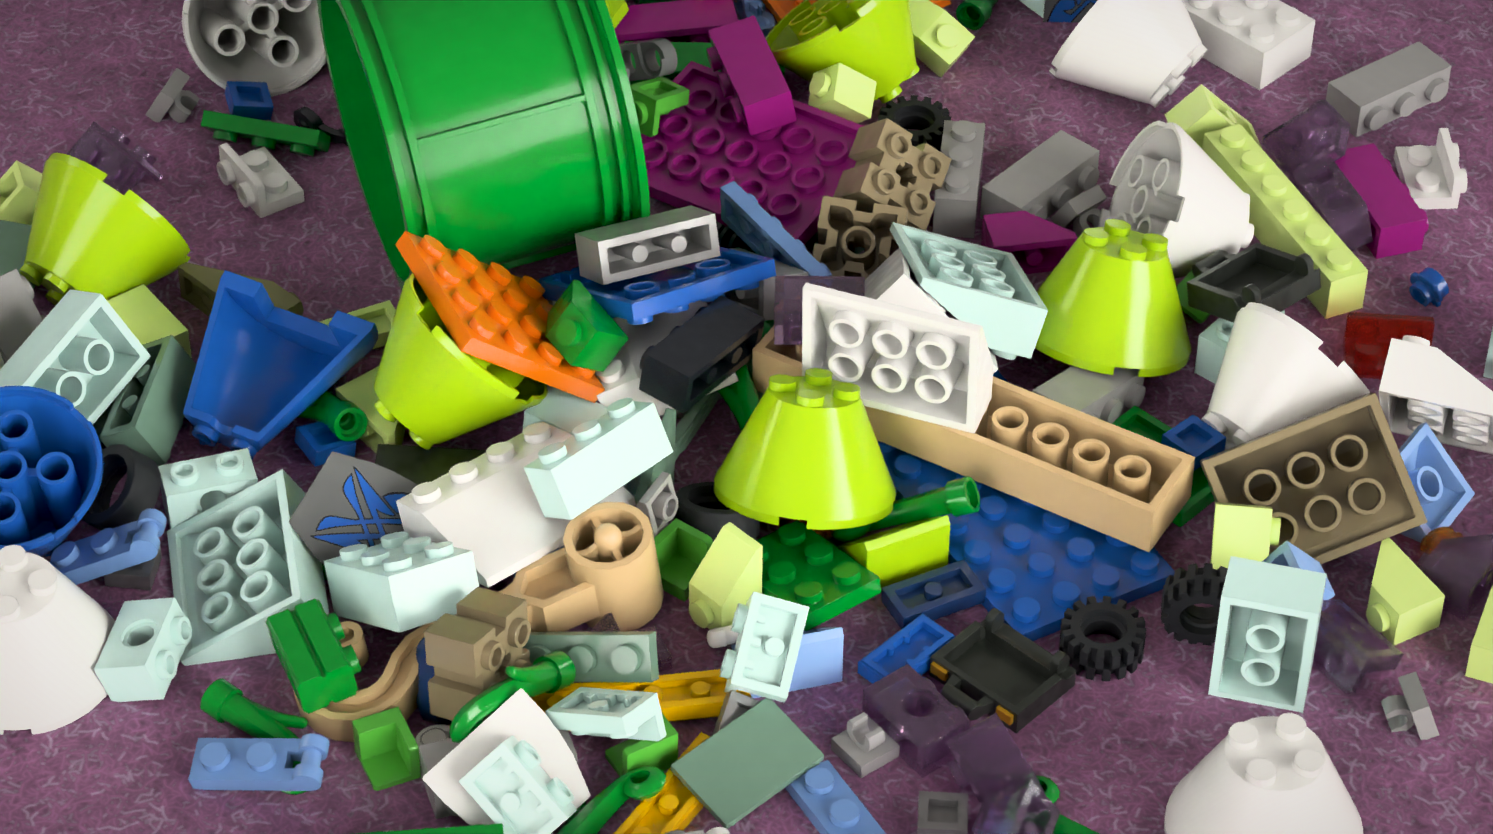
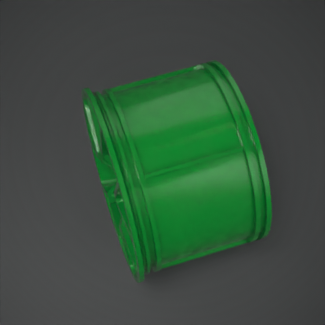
M317 0L327 64L353 165L369 215L401 290L406 279L412 274L411 269L395 245L405 231L422 238L424 235H430L440 241L446 248L454 251L464 249L476 257L478 261L488 265L491 262H495L509 269L577 250L575 233L650 216L649 186L641 132L624 60L605 0Z

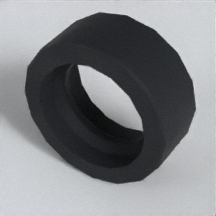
M124 444L110 445L102 450L104 466L101 485L94 502L82 518L83 521L99 530L105 528L113 529L136 521L143 510L153 509L157 503L161 489V473L156 462ZM127 473L124 489L110 507L112 493L118 482Z
M714 482L693 483L682 487L676 493L679 508L673 520L677 518L712 538L713 542L722 527L729 522L754 540L759 536L760 521L741 515L720 502L714 493Z

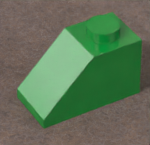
M573 279L548 312L546 337L572 366L604 372L629 339L579 280Z

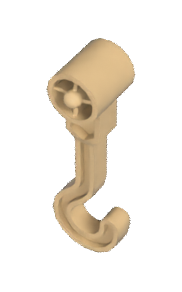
M623 502L595 504L572 519L566 526L563 538L564 548L545 555L517 571L513 581L506 588L498 591L527 601V618L530 622L531 632H565L583 623L599 631H632L639 629L656 616L661 609L664 595L654 535L649 518L639 508ZM353 621L340 622L345 635V639L340 640L342 647L351 644L360 667L364 666L368 661L369 653L362 627ZM434 622L422 625L405 636L392 653L378 681L368 688L358 690L356 695L337 703L331 701L329 706L308 714L303 711L294 692L301 717H305L308 720V725L315 732L335 741L354 742L353 720L399 707L405 721H407L417 708L416 700L419 691V672L416 659L417 646L420 640L424 638V631Z

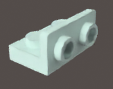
M757 592L752 593L746 605L738 603L731 626V631L739 633L735 650H726L720 670V677L727 679L724 692L740 690L783 703L786 701L809 611L808 606Z
M579 687L545 711L547 717L557 730L571 731L573 735L660 741L666 736L660 703L655 692Z
M514 736L502 742L459 780L494 823L503 824L504 834H551L577 811L576 807L572 804L574 796L570 789L560 779L556 777L551 779L539 766L541 758L537 751L527 741H518Z

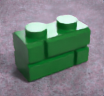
M314 598L295 606L293 611L286 609L267 618L265 622L273 648L304 712L309 714L329 706L331 701L337 703L356 695L358 687L354 674L361 672V667L352 645L342 647L340 640L345 639V635L335 612L326 615L320 600Z

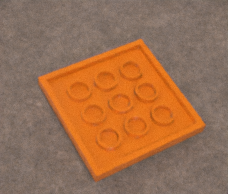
M405 231L396 242V247L461 352L593 403L598 400L596 395L605 391V388L595 375L596 370L570 365L546 337L548 312L553 306L542 296L545 289L538 281L526 275L523 278L512 275L498 263L491 262L488 265L478 261L476 257L464 249L454 251L446 248L440 241L430 235H424L422 238Z

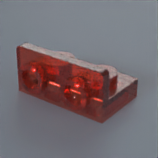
M1349 312L1346 318L1343 337L1344 362L1359 378L1382 379L1391 338L1402 340L1404 335L1417 336L1430 341V346L1432 347L1435 328L1434 318L1427 316Z

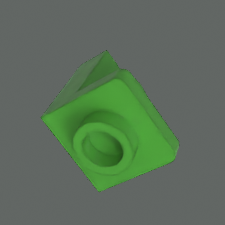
M664 77L648 79L630 85L640 132L648 137L658 134L660 115L668 114L673 109L688 105L690 89Z

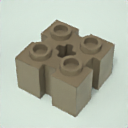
M885 118L858 129L848 156L856 161L855 167L842 172L833 197L856 200L857 211L872 213L874 203L908 208L907 226L926 231L936 202L930 199L929 193L930 191L942 188L952 159L927 143L913 146L911 142L913 134L890 119Z
M823 196L817 226L818 244H814L812 256L819 263H824L831 271L833 276V286L831 289L845 292V287L859 289L860 296H865L864 280L899 248L890 232L892 222L907 226L908 208L874 203L872 213L857 211L856 200ZM855 247L864 248L865 253L855 254Z
M477 586L456 604V616L445 613L424 631L426 664L434 667L435 675L428 681L431 715L452 721L457 712L473 697L508 678L509 676L505 672L506 667H527L532 665L529 649L523 648L528 642L531 632L530 622L527 618V601L525 599ZM493 713L487 715V716L485 717V720H486L490 715H492Z

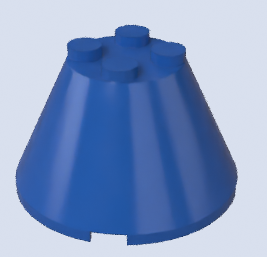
M30 386L0 387V550L6 546L19 545L26 552L40 557L51 556L53 550L63 543L89 510L99 491L104 466L100 440L92 423L88 422L74 408L72 402L45 389Z

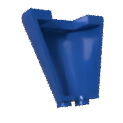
M225 270L220 278L183 410V415L195 426L192 435L200 442L212 447L218 442L229 447L231 451L248 448L253 460L257 452L373 349L378 340L377 327L375 323L339 310L336 311L328 326L274 306L262 283Z

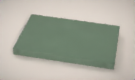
M765 698L686 755L671 764L670 770L724 828L728 829L801 777L809 769L819 765L824 760V754L772 699Z

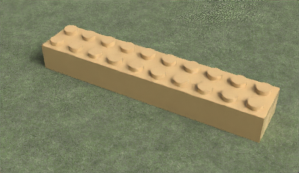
M799 298L752 349L753 382L756 390L765 393L769 385V377L772 375L802 376V300ZM994 376L992 380V398L975 434L864 406L878 441L965 477L969 476L977 482L1147 552L1151 551L1191 497L1194 456Z

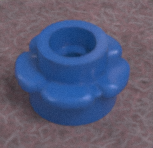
M1427 267L1419 274L1414 272L1410 276L1412 284L1409 287L1410 294L1413 299L1423 306L1432 303L1439 307L1443 298L1449 293L1447 282L1433 268Z

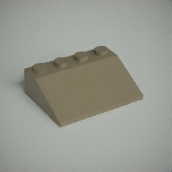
M1376 393L1365 394L1199 460L1215 502L1269 506L1273 509L1272 517L1281 518L1279 545H1270L1269 554L1285 541H1288L1319 561L1320 564H1323L1428 522Z

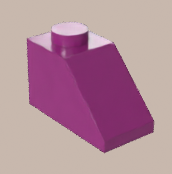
M1027 211L983 215L981 246L1012 253L1025 274L1053 271L1077 240L1075 232Z

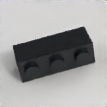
M721 295L708 306L698 309L695 315L683 325L673 328L670 334L657 345H651L646 349L639 364L642 370L639 390L684 413L752 359V349L762 338L765 318Z

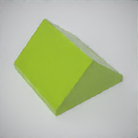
M948 515L917 520L836 547L880 577L882 591V588L948 565L950 521Z

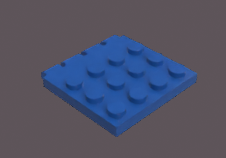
M719 247L720 256L605 285L580 276L579 266L572 268L571 271L565 270L542 277L538 282L545 289L542 296L547 300L557 302L573 279L579 280L611 318L618 317L626 319L627 324L641 325L653 321V315L662 312H683L689 309L690 303L696 301L711 302L721 295L725 297L724 292L733 289H755L760 286L759 281L776 276V269L773 258Z

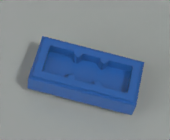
M922 613L858 661V674L893 698L930 670V656L956 636Z

